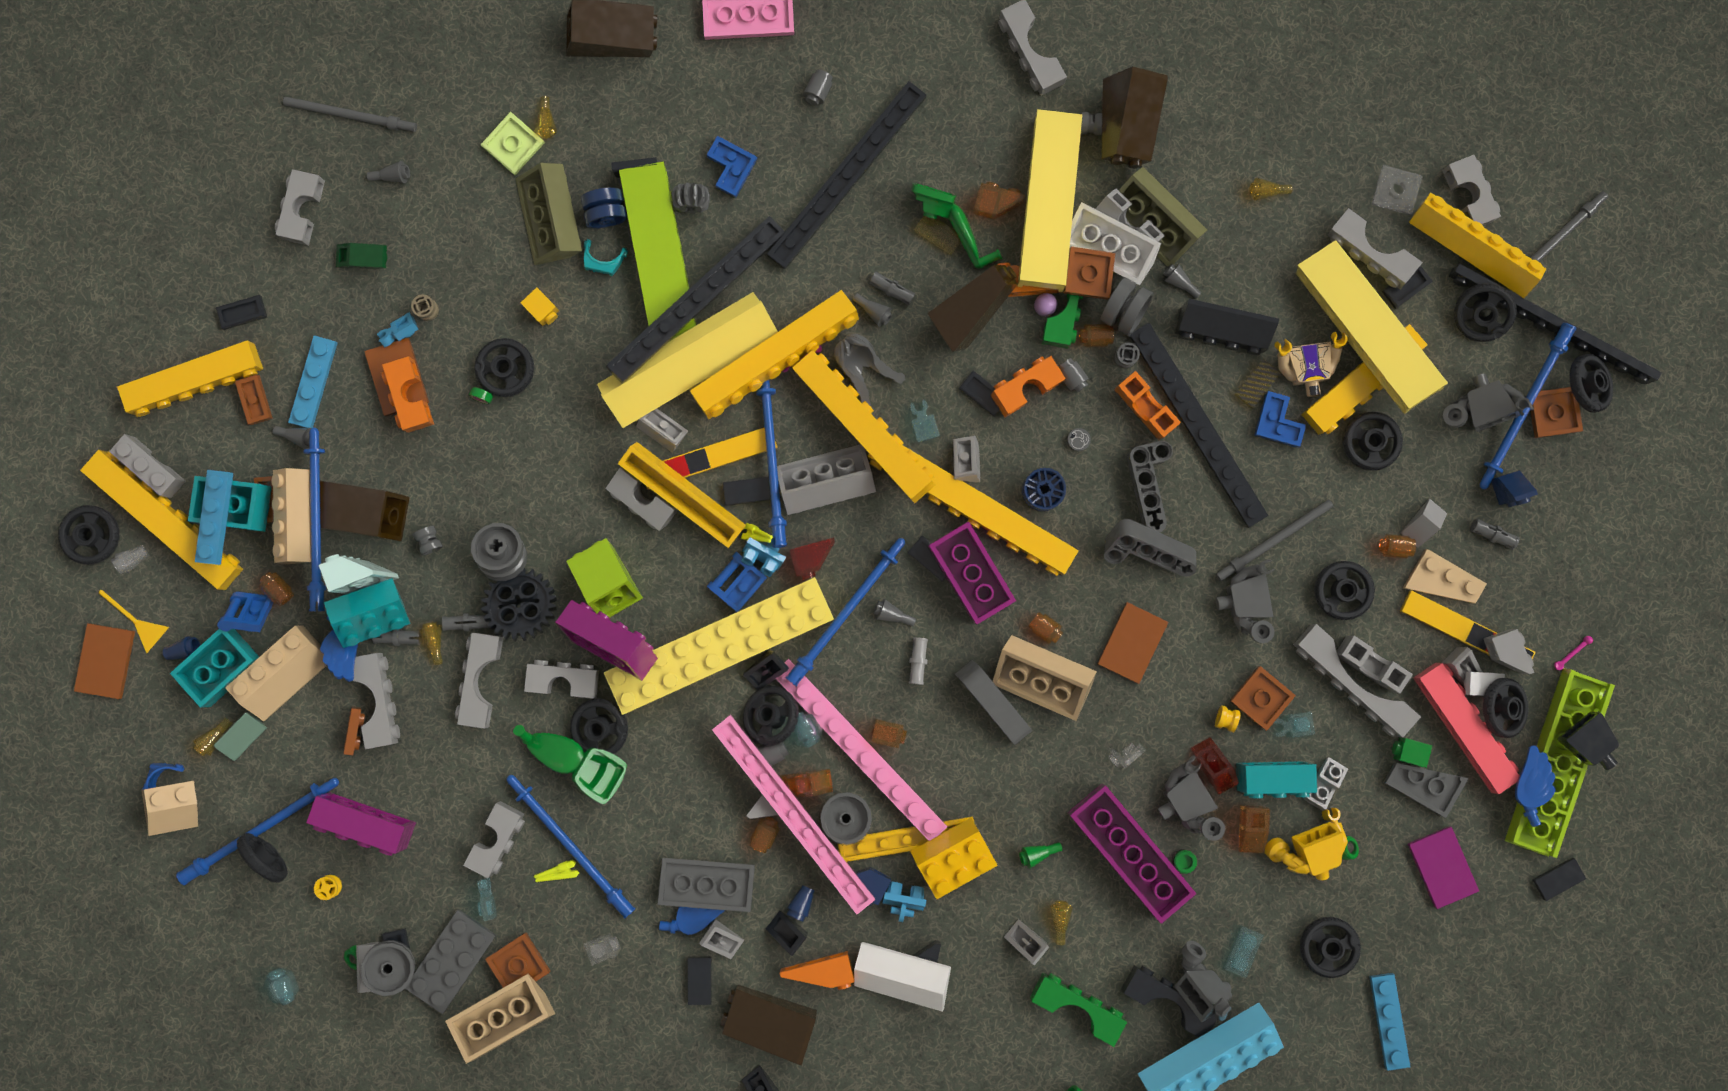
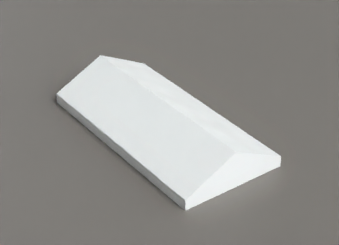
M1081 202L1072 220L1070 247L1115 253L1113 271L1136 282L1138 285L1142 283L1154 264L1161 246L1160 242Z
M862 942L854 968V986L943 1012L951 967Z

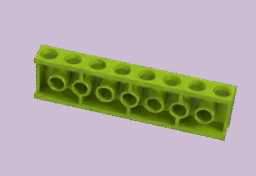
M664 161L653 163L657 165H642L643 167L637 166L619 170L649 326L689 290ZM693 318L672 339L678 337L679 335L696 326L695 318Z
M1562 669L1537 743L1539 752L1546 753L1548 762L1552 765V772L1555 774V780L1552 785L1555 788V793L1547 803L1536 808L1538 811L1536 814L1541 822L1536 827L1531 826L1528 817H1525L1523 814L1525 812L1524 807L1517 802L1505 838L1506 842L1547 857H1558L1588 765L1581 762L1557 738L1590 711H1599L1605 717L1615 685L1583 675L1572 669Z

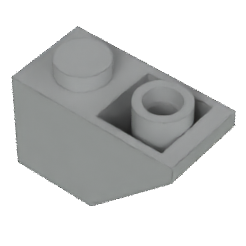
M1508 629L1483 638L1492 661L1520 674L1534 673L1532 668L1534 666L1533 660L1526 652L1524 636L1518 629Z

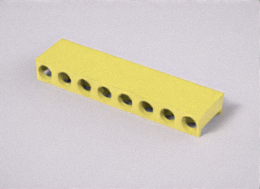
M1037 109L1032 141L1018 287L1024 285L1059 289L1058 292H1063L1066 286L1082 114Z
M1336 240L1298 264L1296 274L1339 331L1346 334L1349 344L1404 414L1436 392L1441 391L1448 384Z
M752 292L667 342L623 384L612 375L597 385L602 393V398L622 428L711 377L778 331L763 303Z

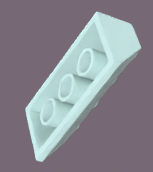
M339 554L325 558L326 562L319 565L328 592L349 594L391 578L393 580L399 578L397 573L374 563L360 560V558L340 557Z

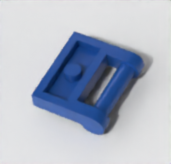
M736 551L730 563L713 582L710 581L707 587L736 612H739L767 577L754 566H748L741 561L742 556ZM740 564L744 566L745 569L725 592L721 590L720 587Z
M234 592L230 597V605L225 615L218 621V628L222 631L237 629L260 632L272 608L273 596ZM244 604L239 617L235 618L234 616L239 606Z

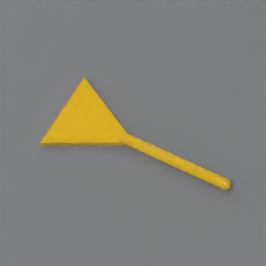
M103 590L99 591L102 597L135 624L146 653L150 651L169 628L137 620Z

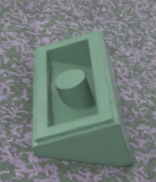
M246 712L214 744V747L233 761H236L267 727L254 714Z

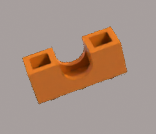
M408 356L382 364L384 369L381 372L384 383L389 386L391 392L388 394L391 405L395 406L397 415H395L397 426L409 433L434 425L427 402L423 400L409 402L406 393L408 388L414 383L421 382L415 360Z
M1043 356L1032 363V368L1027 371L1022 368L1013 374L1014 379L1009 382L1002 380L994 386L995 390L992 392L991 397L1005 418L1024 407L1027 403L1022 392L1023 385L1033 384L1039 388L1043 395L1066 379L1052 356L1046 359Z
M1134 371L1114 390L1158 440H1161L1181 422L1167 406H1162L1155 400L1150 393V386Z

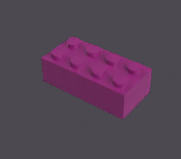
M969 522L928 545L929 550L974 624L981 623L1016 601Z
M571 600L555 622L570 641L642 681L658 659L653 652L654 648L645 642L646 637L638 631H634V633L628 631V628L619 621H616V623L611 622L610 618L600 611L598 613L593 612V609L584 602L578 604Z
M331 792L315 797L306 822L313 825V829L326 833L328 830L335 833V837L348 840L351 838L356 840V844L366 848L374 846L379 848L380 853L390 856L393 853L396 854L407 849L416 824L414 821Z

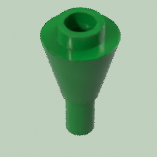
M1058 842L1049 846L1022 847V852L1019 853L1020 861L1023 866L1031 869L1049 857V855L1062 851V846Z

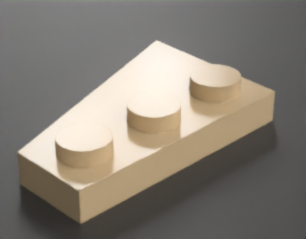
M1425 549L1403 589L1474 604L1479 599L1487 583L1434 552Z

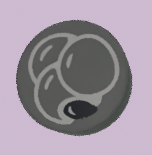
M1082 428L1072 430L1067 437L1068 446L1078 452L1085 450L1091 441L1090 434Z

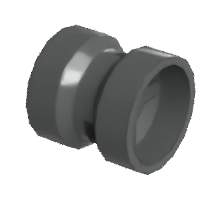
M1081 112L1082 124L1080 135L1093 133L1095 136H1102V113L1091 115L1089 112Z
M1133 343L1122 344L1114 354L1115 363L1121 368L1133 366L1140 356L1138 347Z
M434 526L425 527L412 534L415 541L420 545L419 551L421 556L433 553L432 549L436 548L437 551L443 548L441 540H438L436 537L437 531Z

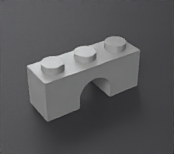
M1475 155L1451 163L1442 170L1450 190L1463 187L1472 194V204L1461 210L1464 215L1473 221L1481 223L1483 226L1501 217L1500 207L1492 197L1491 186L1485 180L1482 174V165L1479 160H1476Z
M292 169L291 175L287 177L286 195L282 198L280 204L282 210L280 219H277L275 223V235L282 240L309 246L314 224L308 219L301 218L299 209L307 201L320 203L325 180L319 175Z
M1117 189L1109 193L1097 206L1096 210L1158 242L1165 236L1149 220L1141 227L1130 225L1126 219V211L1132 203Z
M124 434L109 451L162 497L172 498L186 482L169 466L155 459L151 455L152 451L136 437Z
M620 467L605 489L610 492L614 499L626 504L632 513L640 515L645 519L651 528L660 531L666 527L678 509L659 495L655 496L653 500L645 498L641 493L642 482Z
M1346 636L1336 651L1338 657L1391 693L1400 694L1413 674L1394 661H1388L1373 652L1374 648L1356 636Z
M534 660V664H527L524 692L550 694L554 680L558 677H564L571 685L570 696L597 698L599 670H593L594 665L580 664V668H571V663L557 662V666H549L548 661Z
M501 801L497 802L485 823L496 831V844L493 847H488L481 843L475 844L463 866L486 878H490L493 874L497 875L503 865V862L500 861L504 853L508 854L514 844V841L511 840L514 833H519L525 823L522 820L524 813Z

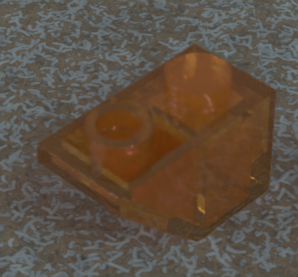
M993 182L981 183L973 214L995 220L1022 205L1025 195L1015 188H1008L1006 190L999 188V185Z
M830 769L779 775L795 797L817 796L833 792Z
M1240 805L1239 852H1264L1269 835V808Z

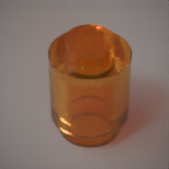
M1085 324L1084 328L1080 329V343H1084L1085 347H1107L1108 344H1113V326L1111 327L1107 324Z
M1386 534L1380 540L1379 550L1383 553L1384 557L1407 559L1415 555L1416 540L1411 539L1409 536Z
M268 572L259 580L261 583L259 589L274 604L277 603L279 606H282L294 596V593L291 591L292 588L277 572L272 574Z
M1038 612L1028 626L1032 629V633L1047 644H1050L1051 641L1056 644L1063 634L1060 630L1063 626L1047 614L1043 615Z
M770 817L759 819L750 837L751 842L749 845L759 852L766 853L768 849H771L780 831V828L777 826L778 822Z

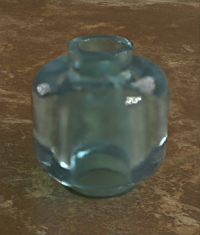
M801 712L798 714V722L791 736L798 746L809 748L821 740L822 728L813 714L804 715Z
M278 968L266 976L264 989L272 1003L285 1005L295 999L294 996L299 991V984L291 970Z

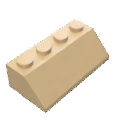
M291 468L273 470L272 508L274 510V522L272 530L274 532V563L296 564L311 562L310 470Z
M295 625L225 688L242 707L262 721H265L326 667L323 662L324 654L320 650L321 645L304 626Z
M1011 635L1002 649L992 682L1001 689L1077 721L1097 671Z
M527 974L445 1022L467 1064L555 1015V1012L545 992Z

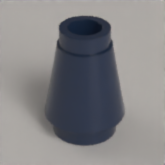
M187 636L164 647L163 656L166 660L186 659L201 645L197 638Z
M802 885L788 905L787 915L802 922L805 917L808 918L814 890Z

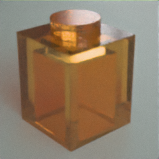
M876 718L871 742L899 748V744H904L907 731L903 730V724Z

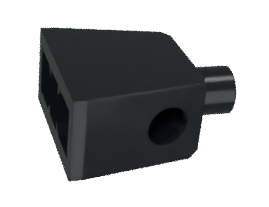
M1590 711L1557 738L1562 745L1586 765L1595 766L1600 763L1605 770H1610L1618 763L1611 753L1619 747V743L1601 712Z

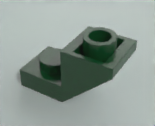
M337 244L336 267L386 268L387 245Z

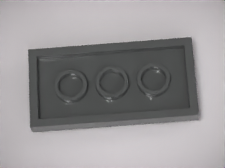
M662 858L658 905L751 912L755 865Z
M458 909L405 989L443 1014L497 935Z

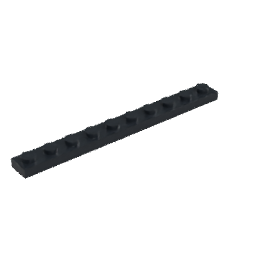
M908 81L767 253L768 257L783 269L790 265L925 100L926 94Z
M770 216L767 217L606 365V368L623 384L774 245L785 231Z
M1461 264L1452 268L1449 277L1454 279L1453 282L1461 287L1467 286L1470 288L1482 283L1496 284ZM1506 289L1516 303V317L1531 320L1536 328L1541 330L1547 329L1553 332V336L1556 337L1562 323H1568L1576 327ZM1481 292L1476 295L1486 298L1489 296V293ZM1505 300L1499 301L1496 305L1499 308H1508ZM1576 327L1577 329L1573 333L1570 342L1574 344L1573 346L1577 350L1588 351L1599 357L1604 363H1611L1616 371L1635 376L1634 380L1641 384L1658 381L1662 372Z
M1147 323L1130 335L1131 340L1138 347L1147 366L1247 528L1269 516L1151 324Z

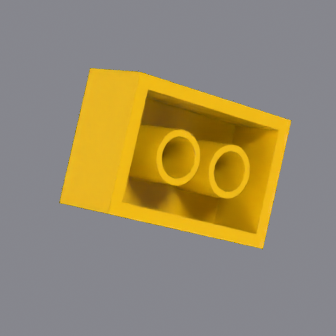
M972 818L910 851L936 899L998 866Z

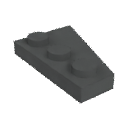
M1394 763L1383 783L1441 817L1447 818L1468 778Z

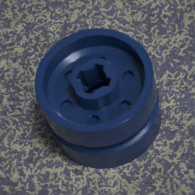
M618 188L596 189L580 197L582 208L586 211L584 218L588 228L598 229L619 225L627 220L625 207L622 205L624 203L622 192Z
M1040 468L1033 471L1022 485V497L1025 503L1031 509L1040 512L1049 511L1058 506L1066 494V484L1063 477L1057 471L1050 468ZM1045 486L1048 492L1042 494L1040 487Z

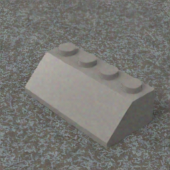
M861 444L777 466L778 481L787 515L876 492L867 455Z

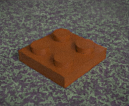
M1071 246L1069 248L1066 286L1063 293L1105 300L1110 299L1115 253Z
M1571 387L1539 392L1532 405L1534 409H1530L1535 438L1583 431L1579 403L1575 399Z
M1258 666L1230 699V702L1262 729L1267 731L1296 695L1265 669Z
M526 932L485 959L503 988L527 974L536 982L551 972Z

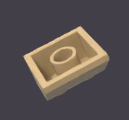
M194 781L142 790L148 836L198 827Z

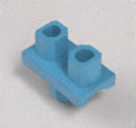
M750 537L742 550L744 553L741 561L748 566H753L755 560H759L764 563L760 571L771 577L776 570H779L786 557L778 553L780 548L772 547V539L771 543L758 542Z
M891 881L887 892L884 894L882 903L893 905L891 913L899 915L898 922H903L904 916H914V910H924L926 900L924 899L923 887L911 886L910 896L901 895L903 884Z

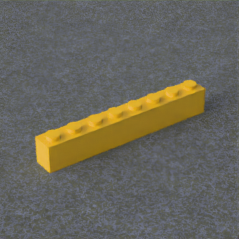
M840 290L691 389L692 396L708 419L721 415L724 409L732 404L739 403L749 392L757 391L765 381L778 377L781 371L788 366L796 365L800 358L811 350L815 352L821 344L833 340L845 328L853 327L857 320H859L857 310L844 292Z
M811 350L793 367V370L915 504L935 486L931 480L934 475L926 467L920 468L916 463L919 459L911 450L906 452L901 447L904 443L895 433L891 436L886 429L889 426L881 417L876 420L871 414L874 411L866 401L861 403L856 398L859 394L851 385L848 387L844 385L842 381L845 378L836 368L832 371L827 366L830 363L822 353L817 355Z
M98 450L80 470L216 589L226 590L242 572L243 568L238 565L240 561L232 554L226 555L224 552L222 553L221 565L195 562L199 526L189 523L187 521L188 516L179 509L174 510L170 506L172 502L168 498L158 496L151 487L137 478L136 474L128 467L123 466L109 451Z

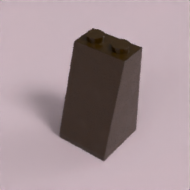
M571 0L567 11L566 56L650 57L653 50L656 51L657 37L653 36L654 29L657 28V15L654 14V6L605 0Z
M1132 66L1103 79V160L1111 161L1113 165L1126 164L1129 168L1133 169L1141 168L1143 164L1152 161L1168 75Z
M993 265L927 313L952 352L965 350L970 346L1018 285L1015 280L1017 276L1010 266Z
M320 481V527L402 541L410 497L384 490Z
M741 985L737 986L736 991L731 989L727 1002L731 1004L729 1013L724 1012L720 1026L724 1027L722 1034L802 1066L816 1021L817 1010Z

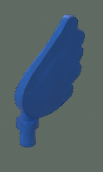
M332 630L325 637L320 647L321 653L324 654L323 662L337 679L344 677L346 681H353L358 644L343 648L334 630Z
M1535 745L1528 748L1526 761L1515 789L1516 800L1524 807L1525 812L1523 814L1525 817H1528L1532 827L1541 824L1536 814L1538 813L1536 808L1547 803L1555 793V788L1552 785L1555 780L1552 765L1548 762L1547 754L1539 752L1538 747Z
M679 907L676 920L671 922L660 921L659 930L670 931L672 934H675L676 931H681L684 934L692 935L703 930L726 910Z

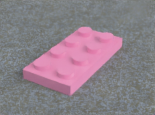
M702 0L705 40L794 35L793 0Z

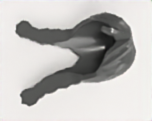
M849 334L836 344L834 349L835 361L840 370L851 378L854 387L861 396V403L866 401L871 406L869 392L861 375L863 366L872 367L876 372L894 379L899 384L905 381L903 373L893 371L876 356L873 346L865 337L858 334Z

